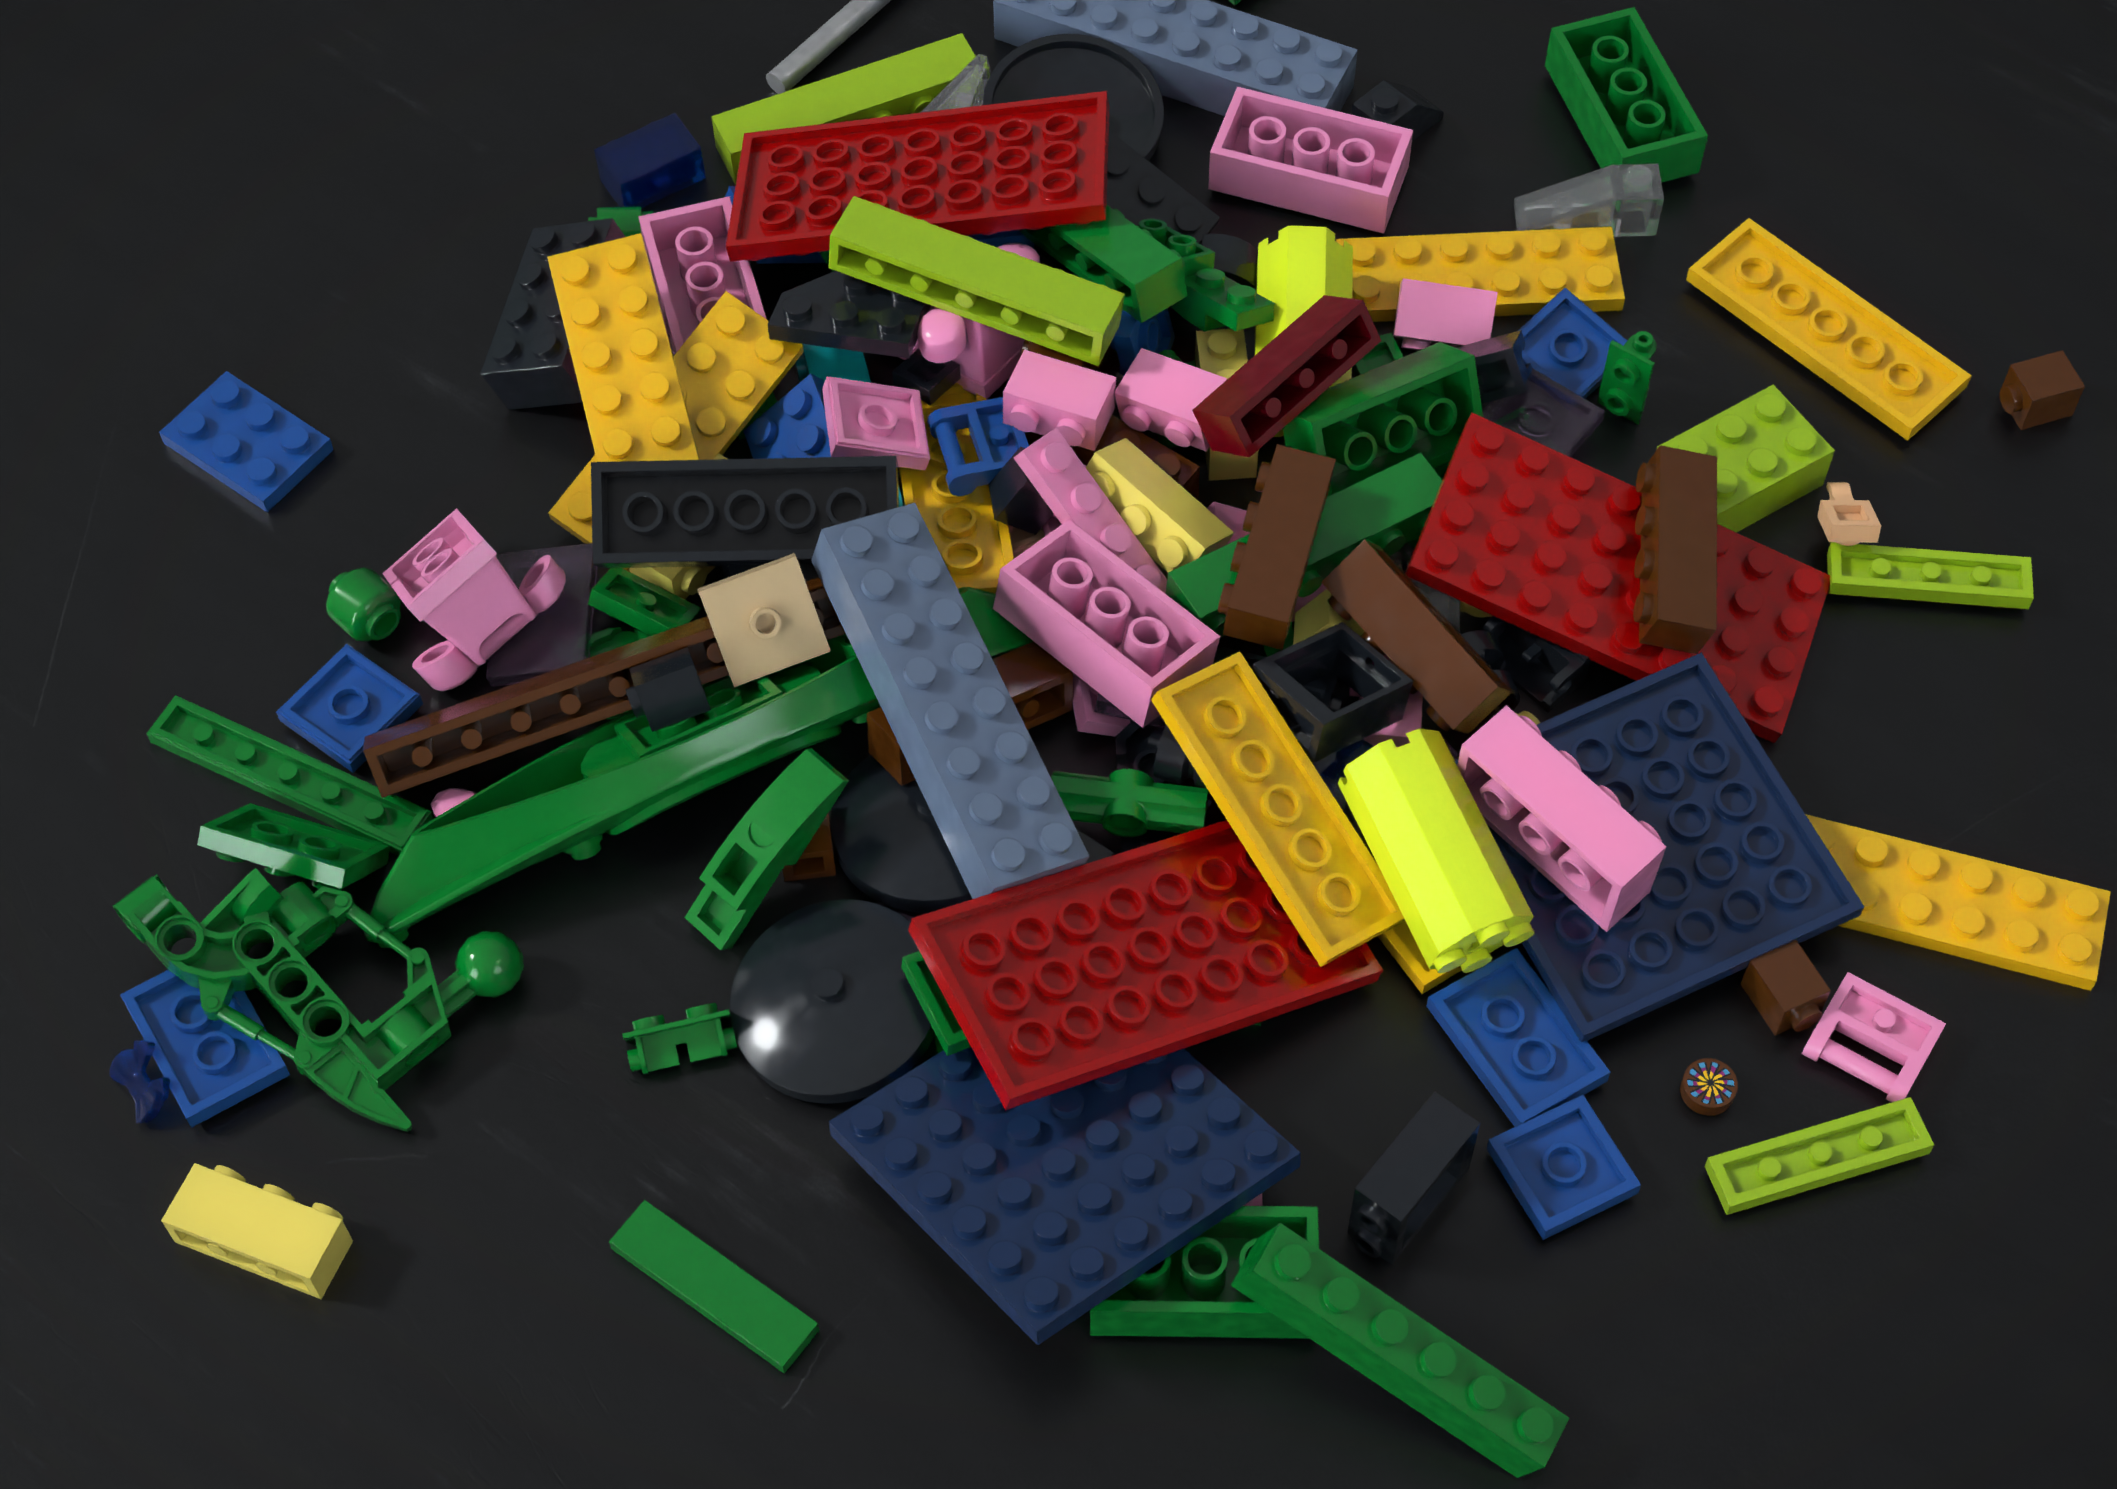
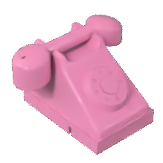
M1006 243L997 247L1040 263V256L1037 251L1029 245ZM931 306L929 312L922 317L918 325V339L912 354L919 348L922 356L930 362L946 363L952 360L960 364L961 379L956 383L962 385L964 390L974 395L977 393L987 400L1011 377L1021 357V350L1025 340Z
M457 508L382 573L411 613L420 622L422 620L447 639L423 652L412 664L415 671L433 689L439 691L454 689L472 678L479 666L485 664L487 659L530 621H533L539 613L548 610L558 600L566 583L565 571L550 555H545L530 568L518 589L497 559L495 550Z

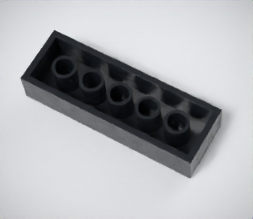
M896 456L591 462L593 564L599 568L763 565L795 553L799 564H812L811 559L821 529L899 507Z

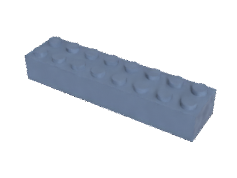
M1209 0L993 1L995 39L1017 47L1041 37L1057 34H1081L1104 39L1124 48L1139 59L1154 77L1161 95L1222 116L1226 115L1237 87L1339 112L1354 87L1358 49Z
M916 503L821 529L811 559L812 564L972 899L1084 865L1089 858V854Z

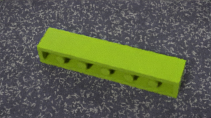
M963 33L711 116L715 145L733 182L736 184L744 133L969 107L983 101L984 73L981 64Z
M853 196L830 234L829 268L1096 366L1100 365L1120 326L1125 295L1122 292Z

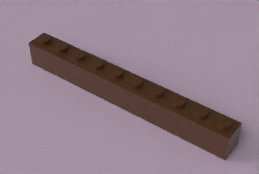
M817 577L806 581L826 639L830 640L846 634L820 578ZM703 617L365 736L363 751L381 797H386L632 710L625 690L634 686L629 668L686 647L689 649L702 684L728 676L729 672L708 617Z

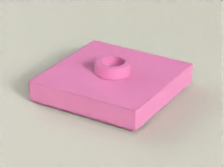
M826 377L822 391L831 457L896 456L898 467L926 470L930 454L920 390Z

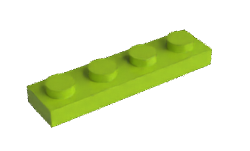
M1836 542L1830 543L1827 552V572L1830 575L1828 594L2029 609L2034 599L2031 557L1864 544L1845 546Z
M1908 1097L1708 1157L1704 1167L1726 1215L1930 1154L1934 1143L1912 1098Z

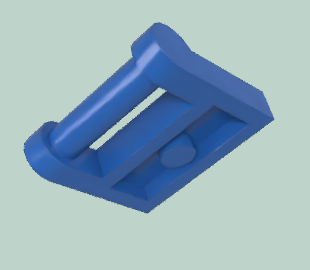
M1003 397L940 408L930 413L927 418L930 433L934 438L938 439L948 469L945 479L949 491L955 496H965L972 493L978 486L988 485L1020 446L1023 448L1029 446L1023 431L1003 424ZM969 429L979 459L978 462L966 464L956 435L957 430Z

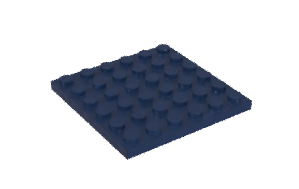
M1702 652L1537 724L1542 737L1558 751L1563 750L1573 756L1580 765L1581 771L1597 786L1603 785L1609 788L1618 797L1622 808L1637 821H1644L1651 825L1661 837L1662 843L1667 846L1650 893L1609 931L1606 932L1488 826L1534 916L1530 924L1535 933L1532 937L1522 942L1580 1042L1588 1041L1747 968L1752 959L1795 940L1798 943L1804 942L1860 916L1864 909L1861 900Z
M972 1047L949 1056L943 1050L829 1121L830 1135L1037 1345L1298 1169L1301 1160V1152L1185 1049L1008 1110L1004 1109Z

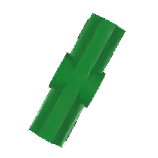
M1134 769L1115 770L1109 777L1053 771V775H1051V779L1072 821L1102 824L1106 831L1116 836L1138 837L1145 834L1148 829L1186 833L1205 827L1209 794L1206 788L1156 783L1148 774Z

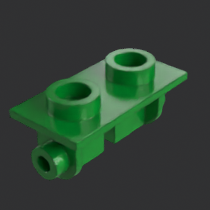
M1637 332L1628 339L1624 346L1613 340L1611 341L1597 403L1606 407L1611 413L1623 416L1636 424H1639L1641 421L1655 364L1650 359L1656 352L1657 344L1649 332Z
M710 1003L686 1009L687 1019L665 1023L664 1015H657L632 1021L634 1031L622 1033L623 1039L626 1042L636 1041L637 1049L627 1051L631 1072L642 1070L644 1075L648 1074V1072L679 1066L680 1062L676 1045L685 1043L687 1044L691 1063L718 1056H727V1050L737 1048L733 1027L722 1029L720 1020L730 1018L729 1009L718 1012L717 1003Z

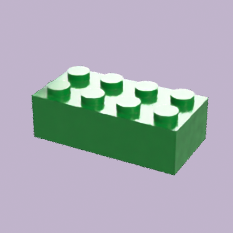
M1635 7L1551 28L1545 67L1615 195L1700 172L1708 134Z
M1439 342L1334 385L1324 391L1283 428L1286 447L1336 459L1328 496L1420 452L1433 468L1451 460L1470 414L1474 413L1483 417L1475 356Z
M1240 1207L1090 1310V1336L1309 1339L1232 1287L1231 1284L1257 1238L1279 1223H1282L1319 1248L1318 1207Z

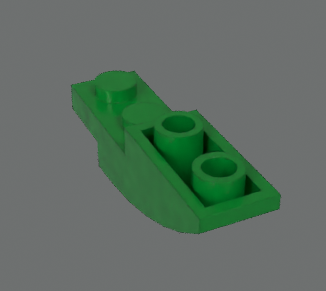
M1144 219L1139 222V225H1136L1140 229L1148 230L1154 239L1167 248L1176 250L1183 258L1187 269L1184 276L1188 296L1170 307L1188 322L1206 332L1223 326L1239 331L1273 321L1275 303L1257 294L1254 288L1241 285L1226 277L1223 271L1214 269V251L1197 243L1194 237L1183 235L1173 230L1162 220Z
M812 748L802 752L757 799L717 850L699 877L705 883V886L684 918L720 950L733 948L784 866L797 863L849 780Z

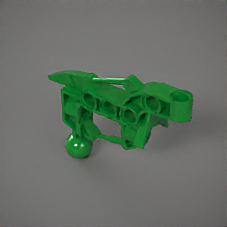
M256 868L200 923L180 901L174 898L158 875L151 876L113 905L114 910L131 932L152 950L170 972L191 987L199 988L201 1006L207 1018L213 1021L222 1020L253 1040L257 1041L259 1039L294 1060L299 1073L307 1076L332 1099L353 1112L379 1124L405 1132L412 1129V1123L385 1090L452 1037L447 1021L451 1015L476 995L479 997L496 998L510 992L519 981L524 968L523 954L516 942L500 932L482 931L465 941L455 961L456 971L437 986L427 951L423 948L411 950L388 933L385 926L354 904L348 892L322 886L314 893L306 883L297 882L279 893ZM347 920L356 924L374 939H380L407 959L408 988L403 991L404 998L373 1023L368 1019L361 1024L304 959L325 943L337 928ZM183 938L196 940L195 946L189 952L179 955L171 953L172 946L177 941ZM266 942L273 945L272 951L262 959H252L247 956L249 950L258 943ZM299 980L307 983L306 990L297 997L287 998L281 995L285 985L292 981ZM257 988L298 1035L296 1049L266 1032L265 1027L230 1007L229 1004L234 992ZM326 1019H336L342 1023L340 1029L331 1036L322 1037L314 1033L319 1023Z

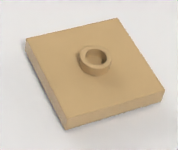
M795 553L697 589L734 687L831 651Z

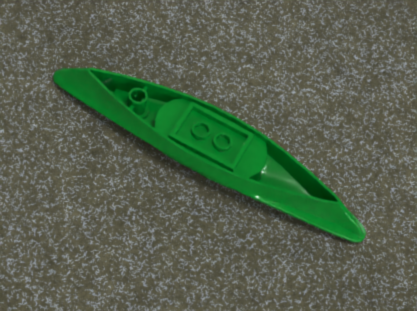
M971 587L958 588L992 659L1033 642V640L993 609L995 593ZM844 634L827 640L831 650L828 653L734 687L730 675L702 684L711 708L710 711L652 732L646 715L636 718L633 710L571 740L488 786L429 821L411 834L378 891L370 916L385 926L388 933L403 942L409 936L407 930L412 925L531 865L561 852L571 854L573 860L588 859L601 850L600 842L605 832L610 835H618L721 784L791 753L831 739L841 734L840 726L851 719L857 724L866 723L867 713L880 708V704L847 635ZM364 931L365 940L378 943L381 948H390L380 939L376 940Z

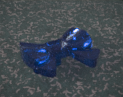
M135 1040L134 1049L124 1050L115 1056L109 1072L110 1077L114 1081L127 1087L134 1099L136 1123L150 1122L158 1115L164 1101L168 1099L170 1079L168 1077L150 1080L145 1072L155 1050V1043L146 1040Z

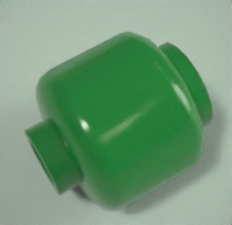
M359 568L350 572H343L331 582L326 600L327 614L354 640L367 642L384 639L399 624L401 619V599L392 586L374 570Z

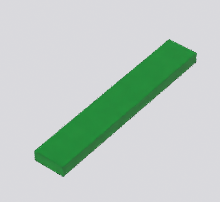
M176 695L146 733L150 742L339 830L389 845L390 853L398 857L411 834L434 819L432 811L394 794L382 798L377 786Z

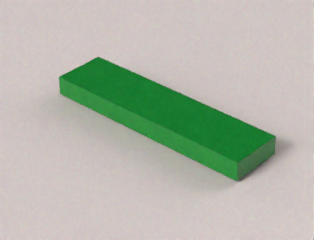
M646 1200L640 1204L609 1241L613 1251L784 1374L819 1332V1325L815 1320Z

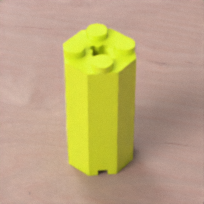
M1288 225L1278 231V239L1268 244V238L1258 243L1256 293L1274 302L1275 306L1273 321L1255 326L1254 356L1324 295L1352 299L1353 246L1345 240L1343 246L1335 241V233L1327 227ZM1352 368L1330 387L1351 379ZM1283 429L1280 430L1274 437L1284 436Z
M1416 729L1406 733L1410 743L1396 747L1393 739L1378 743L1347 764L1343 770L1346 778L1340 777L1338 785L1429 969H1436L1438 973H1445L1460 966L1463 973H1469L1491 962L1492 957L1490 953L1502 945L1512 947L1532 937L1535 932L1530 922L1534 916L1440 731Z

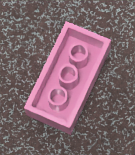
M1237 87L1210 151L1208 189L1384 233L1409 168L1413 130Z
M730 196L638 217L674 355L725 291L767 319L749 260L732 262L729 260L726 241L732 211Z
M1070 519L1000 569L993 609L1142 728L1160 715L1151 701L1158 690L1212 665L1220 640V636Z
M1506 705L1461 745L1457 766L1487 825L1606 932L1609 931L1650 893L1667 847L1662 843L1657 831L1648 823L1637 821L1623 809L1618 797L1609 788L1603 785L1597 786L1581 771L1580 765L1573 756L1566 751H1558L1542 737L1537 725L1526 716H1518Z

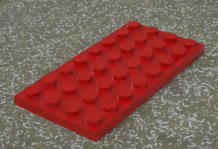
M1107 91L744 133L726 241L730 262L741 260L758 261L768 257L803 256L813 252L829 251L830 234L853 196L883 205L905 215L925 220L930 224L961 235H992L1002 231L1038 230L1047 226L1074 223L1087 224L1092 221L1106 220L1110 109Z
M1471 413L1464 425L1405 574L1409 578L1574 653L1588 656L1590 660L1636 681L1697 655L1639 643V623L1634 621L1633 612L1637 596L1640 593V579L1634 575V566L1638 552L1641 549V535H1637L1635 532V522L1642 503V493L1637 492L1636 487L1477 414ZM1717 524L1716 631L1698 654L1702 652L1752 732L1763 739L1775 743L1782 735L1830 586V575Z
M1227 820L914 917L908 928L911 937L1005 1110L1377 982L1383 972L1382 967L1367 943L1320 967Z

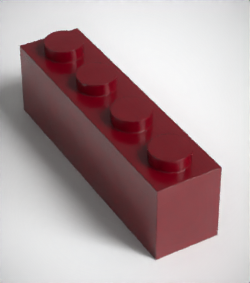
M1324 295L1198 404L1192 411L1211 450L1250 458L1378 345L1382 340L1364 301Z

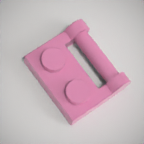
M1847 972L1810 1036L1802 1055L1815 1062L1819 1058L1887 1093L1886 1100L1895 1102L1907 1097L1946 1023ZM1834 1030L1902 1065L1903 1068L1899 1075L1831 1040L1830 1037Z

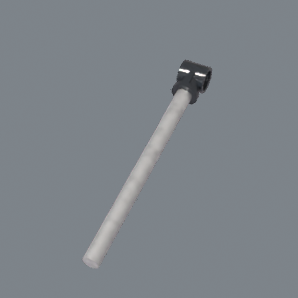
M851 0L766 74L769 86L778 94L789 91L891 0Z

